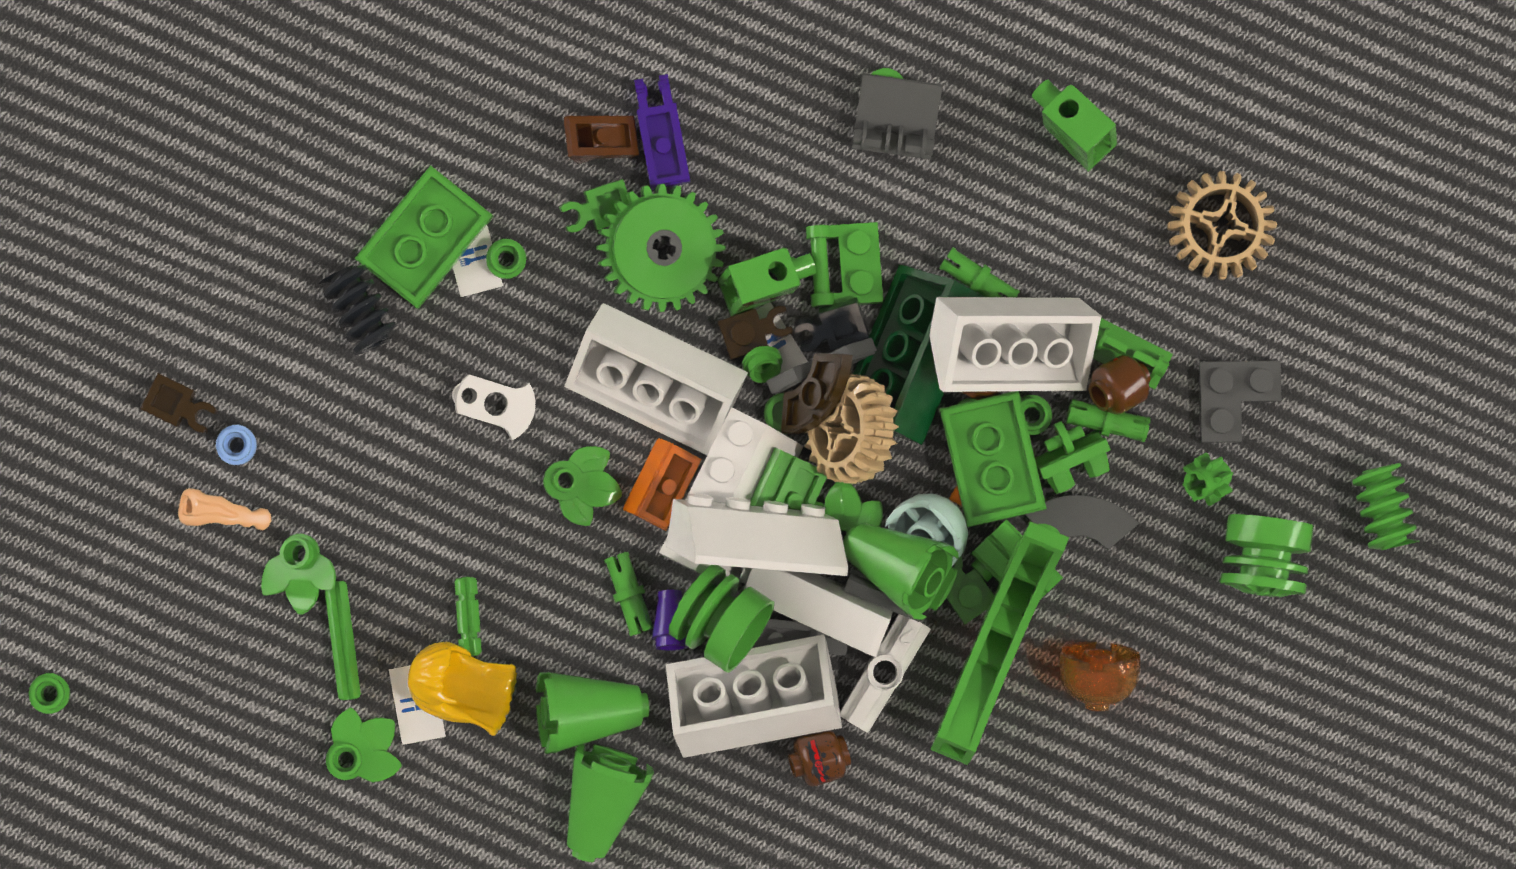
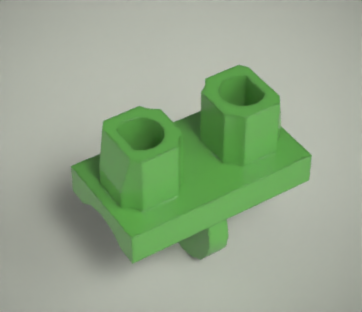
M1062 421L1053 424L1057 436L1044 441L1048 452L1035 457L1038 473L1044 480H1047L1055 493L1059 494L1071 489L1075 485L1069 470L1074 466L1082 463L1090 478L1109 472L1106 452L1111 449L1106 438H1102L1099 431L1096 430L1085 435L1081 425L1067 431Z

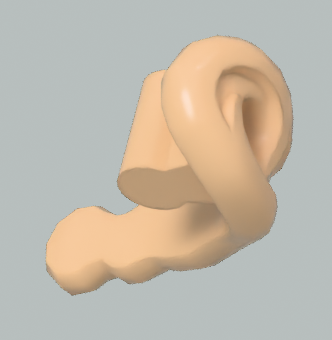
M192 488L186 489L181 495L178 517L180 522L187 526H201L209 523L223 525L240 524L243 527L254 526L258 530H265L271 523V514L268 509L259 508L251 511L246 506L231 503L222 496L207 495L198 489Z

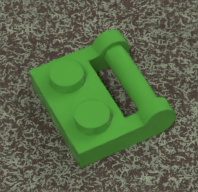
M878 222L813 225L806 227V239L811 241V255L816 267V274L813 275L814 294L810 295L811 307L822 308L856 297L860 305L883 303ZM827 239H838L841 293H830Z

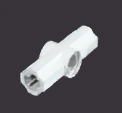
M898 614L882 640L876 657L872 656L867 662L864 672L841 708V717L869 733L894 689L901 683L905 671L931 629L921 622ZM885 660L892 662L895 667L894 678L887 683L877 682L873 676L875 665Z

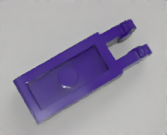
M668 74L659 75L658 81L664 105L649 108L646 84L643 79L634 80L639 104L637 115L651 190H656L657 184H665L667 188L691 183L677 106L672 101Z

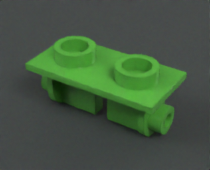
M1101 318L1093 359L1105 364L1120 355L1129 356L1147 367L1151 377L1149 387L1155 390L1161 377L1164 376L1173 354Z

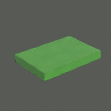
M430 165L355 259L360 264L366 265L370 272L415 308L419 309L494 216Z
M1019 391L940 409L967 528L1047 509Z

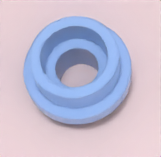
M231 425L224 428L216 440V450L219 457L231 465L247 463L252 459L257 448L254 434L251 430L241 425ZM235 438H241L244 442L243 449L238 453H234L230 449V443Z

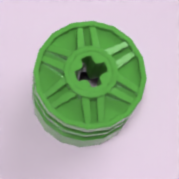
M1229 514L1225 541L1243 547L1242 555L1223 557L1222 563L1240 567V574L1221 573L1220 583L1234 587L1242 593L1278 598L1294 594L1304 595L1306 584L1288 579L1289 574H1308V568L1291 562V555L1311 552L1314 526L1304 522L1273 517Z
M711 565L691 584L683 595L669 626V635L679 641L686 637L685 645L693 650L709 638L704 651V658L729 673L743 661L759 639L771 617L775 602L751 586L743 590L735 598L739 586V578L732 574L725 578L726 570L719 565Z

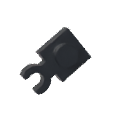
M857 297L819 308L821 320L815 321L811 318H802L794 323L795 333L808 330L813 334L810 339L800 342L802 352L815 350L820 345V342L828 340L830 349L833 350L869 338L868 328Z

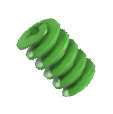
M1401 463L1363 471L1361 475L1352 481L1354 486L1366 487V490L1358 494L1356 499L1357 501L1370 504L1360 511L1361 517L1373 518V522L1364 527L1365 533L1377 534V537L1367 544L1370 549L1386 550L1420 542V540L1407 539V535L1417 529L1416 525L1403 523V519L1413 513L1412 509L1399 507L1401 502L1409 498L1408 493L1395 490L1396 487L1405 482V478L1392 476L1391 473L1402 466Z

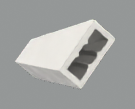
M743 568L739 582L746 584L744 590L751 586L774 601V611L874 657L877 655L893 613L891 610L845 592L846 585L816 573Z

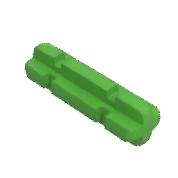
M461 577L455 580V595H459V601H456L458 633L461 634V639H458L459 646L467 649L471 656H477L482 651L481 638L477 636V632H480L478 600H475V594H478L477 580L474 577Z

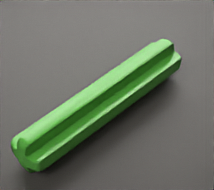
M335 581L334 589L325 590L338 698L345 701L359 698L361 692L347 584L344 581Z

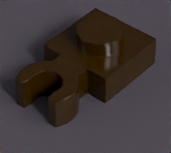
M785 306L774 307L768 312L767 317L759 319L757 310L753 309L718 321L730 359L734 360L743 357L756 347L769 346L766 336L773 335L778 338H784L792 334V326L779 329L774 325L775 317L787 312Z
M159 373L140 407L141 410L176 427H179L183 418H186L193 430L207 434L209 429L198 423V414L202 411H209L216 415L218 412L217 408L210 403H192L196 391Z

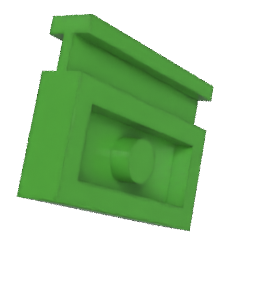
M775 447L750 500V506L763 507L764 501H777L788 504V509L801 510V504L814 505L827 476L817 472V466Z

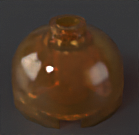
M1079 642L1062 647L1059 657L1061 682L1065 691L1073 699L1085 703L1086 709L1091 711L1109 710V705L1120 703L1128 698L1137 686L1141 665L1140 653L1135 649L1111 643L1110 650L1095 649L1097 642Z

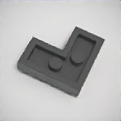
M1281 361L1198 363L1200 443L1242 442L1241 403L1282 401Z

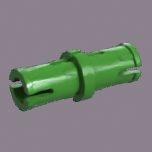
M954 247L951 248L947 257L959 264L960 267H957L947 259H944L939 267L940 270H944L984 297H1003L999 294L1001 292L1007 297L1016 298L1020 290L1013 288L990 273V267L985 264L983 267L979 266L958 252Z
M1071 399L1066 424L1081 425L1082 427L1100 431L1102 436L1109 437V434H1114L1145 442L1151 418L1126 412L1120 415L1111 414L1108 411L1100 410L1096 405Z
M624 552L617 555L622 571H620L616 557L607 558L604 562L607 565L616 594L613 595L615 603L620 602L629 629V635L634 636L642 633L637 617L643 632L653 629L654 625L651 622L642 596L645 593L643 585L639 586L629 552Z

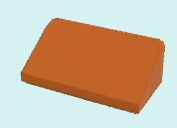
M660 438L657 439L624 504L623 510L667 531L670 524L673 499L683 498L702 459L671 442Z

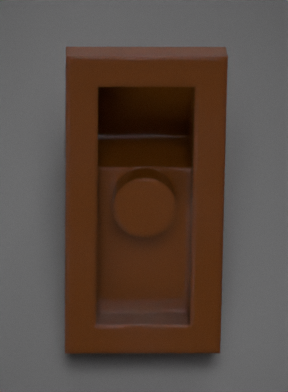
M634 116L564 117L568 157L577 164L597 158H632L639 155Z

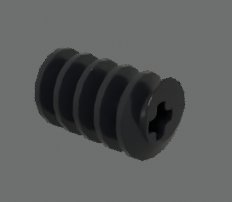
M366 265L346 267L318 283L319 285H330L324 292L327 300L338 299L332 305L331 310L334 314L345 313L339 319L340 327H353L346 334V339L349 342L360 341L353 349L354 355L369 352L391 339L389 333L396 327L395 322L383 323L381 320L389 312L388 307L378 309L374 307L381 299V293L369 295L367 293V290L375 283L374 280L360 279V276L368 269Z

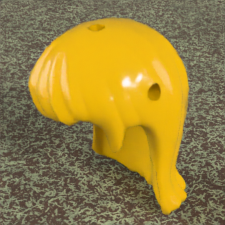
M439 642L427 646L416 655L409 669L408 687L416 705L426 713L446 721L475 724L485 729L491 736H495L506 721V715L510 711V702L515 691L517 672L516 666L513 664L483 662L472 657L471 653L461 646L450 642Z

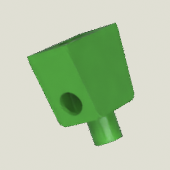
M1047 79L1033 92L1032 98L1044 108L1042 118L1045 128L1088 172L1117 145L1116 124L1073 85L1070 84L1061 92ZM1068 115H1072V116H1073V117H1071V118H1065V117L1068 116Z

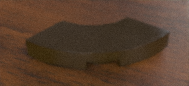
M814 353L811 370L806 379L797 389L784 393L781 433L800 434L812 430L833 412L846 388L853 355Z

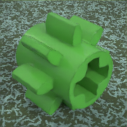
M1204 453L1194 458L1192 463L1183 467L1187 474L1182 485L1194 502L1205 498L1207 505L1211 506L1220 501L1223 496L1232 492L1229 484L1233 472H1231L1222 457L1211 460L1209 454Z

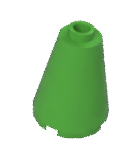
M866 523L851 528L843 541L846 559L904 613L913 619H925L926 616L922 613L928 608L936 611L950 593L958 570L952 567L953 557L959 559V555L956 549L946 542Z
M540 672L537 677L536 693L544 692V697L540 699V705H536L540 743L542 747H546L545 754L560 752L642 725L643 718L649 716L647 693H641L638 685L553 672Z
M582 744L576 748L574 754L567 846L573 850L572 855L575 858L586 862H595L596 858H604L650 784L654 770L648 764H646L645 770L636 766L638 758L628 753L601 745H594L592 752L584 751L585 744Z

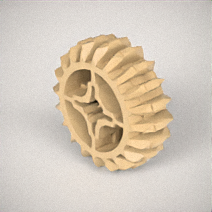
M1224 171L1218 172L1216 184L1213 183L1208 173L1203 174L1201 177L1203 188L1191 180L1187 184V188L1192 197L1180 191L1176 199L1184 207L1171 206L1169 210L1172 216L1180 218V221H1171L1167 224L1168 230L1180 232V235L1172 237L1169 243L1171 246L1183 243L1185 247L1176 257L1182 260L1190 254L1194 258L1188 265L1190 271H1194L1199 263L1204 264L1205 266L1202 271L1204 278H1208L1211 275L1213 267L1217 268L1219 280L1226 279L1227 268L1229 267L1233 276L1239 278L1243 275L1241 263L1248 270L1253 271L1257 265L1252 255L1261 260L1268 256V253L1260 244L1266 246L1274 244L1275 238L1264 233V231H1271L1277 227V222L1264 220L1265 216L1274 212V207L1268 205L1261 208L1259 203L1267 197L1266 192H1260L1254 197L1250 193L1256 185L1253 180H1250L1244 188L1240 187L1241 174L1236 173L1231 179L1230 184L1226 183ZM1212 195H1225L1218 211L1208 212L1203 210L1201 213L1193 210L1195 204L1203 198ZM1236 200L1241 202L1249 211L1253 221V229L1248 228V224L1241 222L1237 218L1235 213ZM1226 212L1225 218L1229 221L1226 225L1230 224L1231 229H1227L1217 241L1219 233L1215 231L1217 227H1213L1212 222H1217ZM1190 222L1196 224L1195 227L1204 230L1207 234V252L1194 240L1190 229ZM1244 239L1251 241L1247 249L1242 253L1231 257H1219L1220 250L1223 248L1226 240L1240 241Z
M850 374L844 393L833 412L820 425L805 432L808 434L809 440L804 447L812 451L809 461L816 463L817 472L827 476V479L847 484L862 483L863 481L874 479L875 473L884 471L883 461L892 459L889 449L890 446L898 444L893 439V432L899 426L893 423V417L897 413V410L890 407L893 396L885 393L884 385L878 384L868 376Z

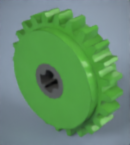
M657 184L655 194H652L648 185L641 187L642 197H638L633 191L626 193L629 203L626 205L621 201H616L614 206L618 214H606L604 218L611 225L609 229H599L598 231L601 236L606 237V244L596 246V250L606 252V258L599 261L598 265L603 267L609 266L611 271L604 277L605 281L616 280L618 285L613 292L621 294L627 291L629 293L626 300L628 304L635 303L638 298L641 299V309L648 310L652 302H655L657 312H665L666 302L670 303L673 310L681 309L680 299H684L688 304H694L695 297L693 292L696 291L706 295L708 290L703 283L706 280L716 282L718 278L711 270L713 267H723L724 264L715 258L716 252L725 250V246L716 244L715 239L724 234L723 230H713L711 226L718 219L717 215L706 216L703 213L708 206L706 201L697 205L693 203L696 193L688 192L684 198L681 197V186H673L670 194L667 193L665 184ZM660 237L664 238L663 245L669 247L668 254H661V259L658 258V251L653 249L654 242H661Z

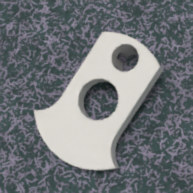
M467 375L452 391L456 413L502 427L508 433L510 440L519 437L528 428L534 416L535 396L530 383L520 388H511L476 376ZM469 388L473 394L472 399L465 403L461 397L462 392ZM493 392L502 394L506 401L504 411L496 416L489 414L484 406L486 397Z

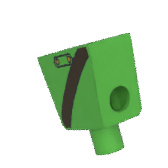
M781 248L728 266L717 281L732 317L793 294L800 286V279L816 274V267L808 251L790 257L787 248ZM768 272L773 273L778 281L772 279Z

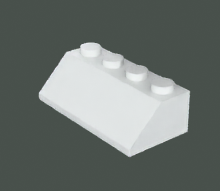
M936 297L929 336L939 389L943 392L1086 391L1101 315L1080 298Z
M603 303L585 332L564 387L708 455L731 407L733 408L748 372Z
M731 407L688 494L710 496L713 498L712 502L726 503L727 497L742 498L750 501L774 448L776 447L798 458L804 446L767 424ZM667 538L659 552L660 555L700 575L711 566L693 563L667 548ZM720 566L726 570L725 578L731 574L739 578L744 568Z
M688 494V500L673 499L666 547L693 563L847 576L848 564L839 520L825 514V507L801 504V510L788 509V504L777 501H764L763 507L750 506L751 501L735 497H727L726 503L712 502V497L701 494Z
M824 634L752 648L743 661L729 673L704 657L666 664L673 736L683 758L842 728L838 693Z

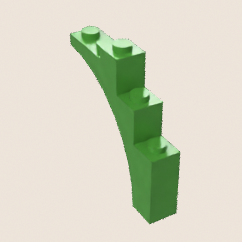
M1030 521L1022 538L1018 540L1010 555L996 594L986 611L971 652L962 667L930 750L966 765L969 764L974 756L1025 631L1067 545L1069 537L1060 534L1055 527L1048 524H1035Z

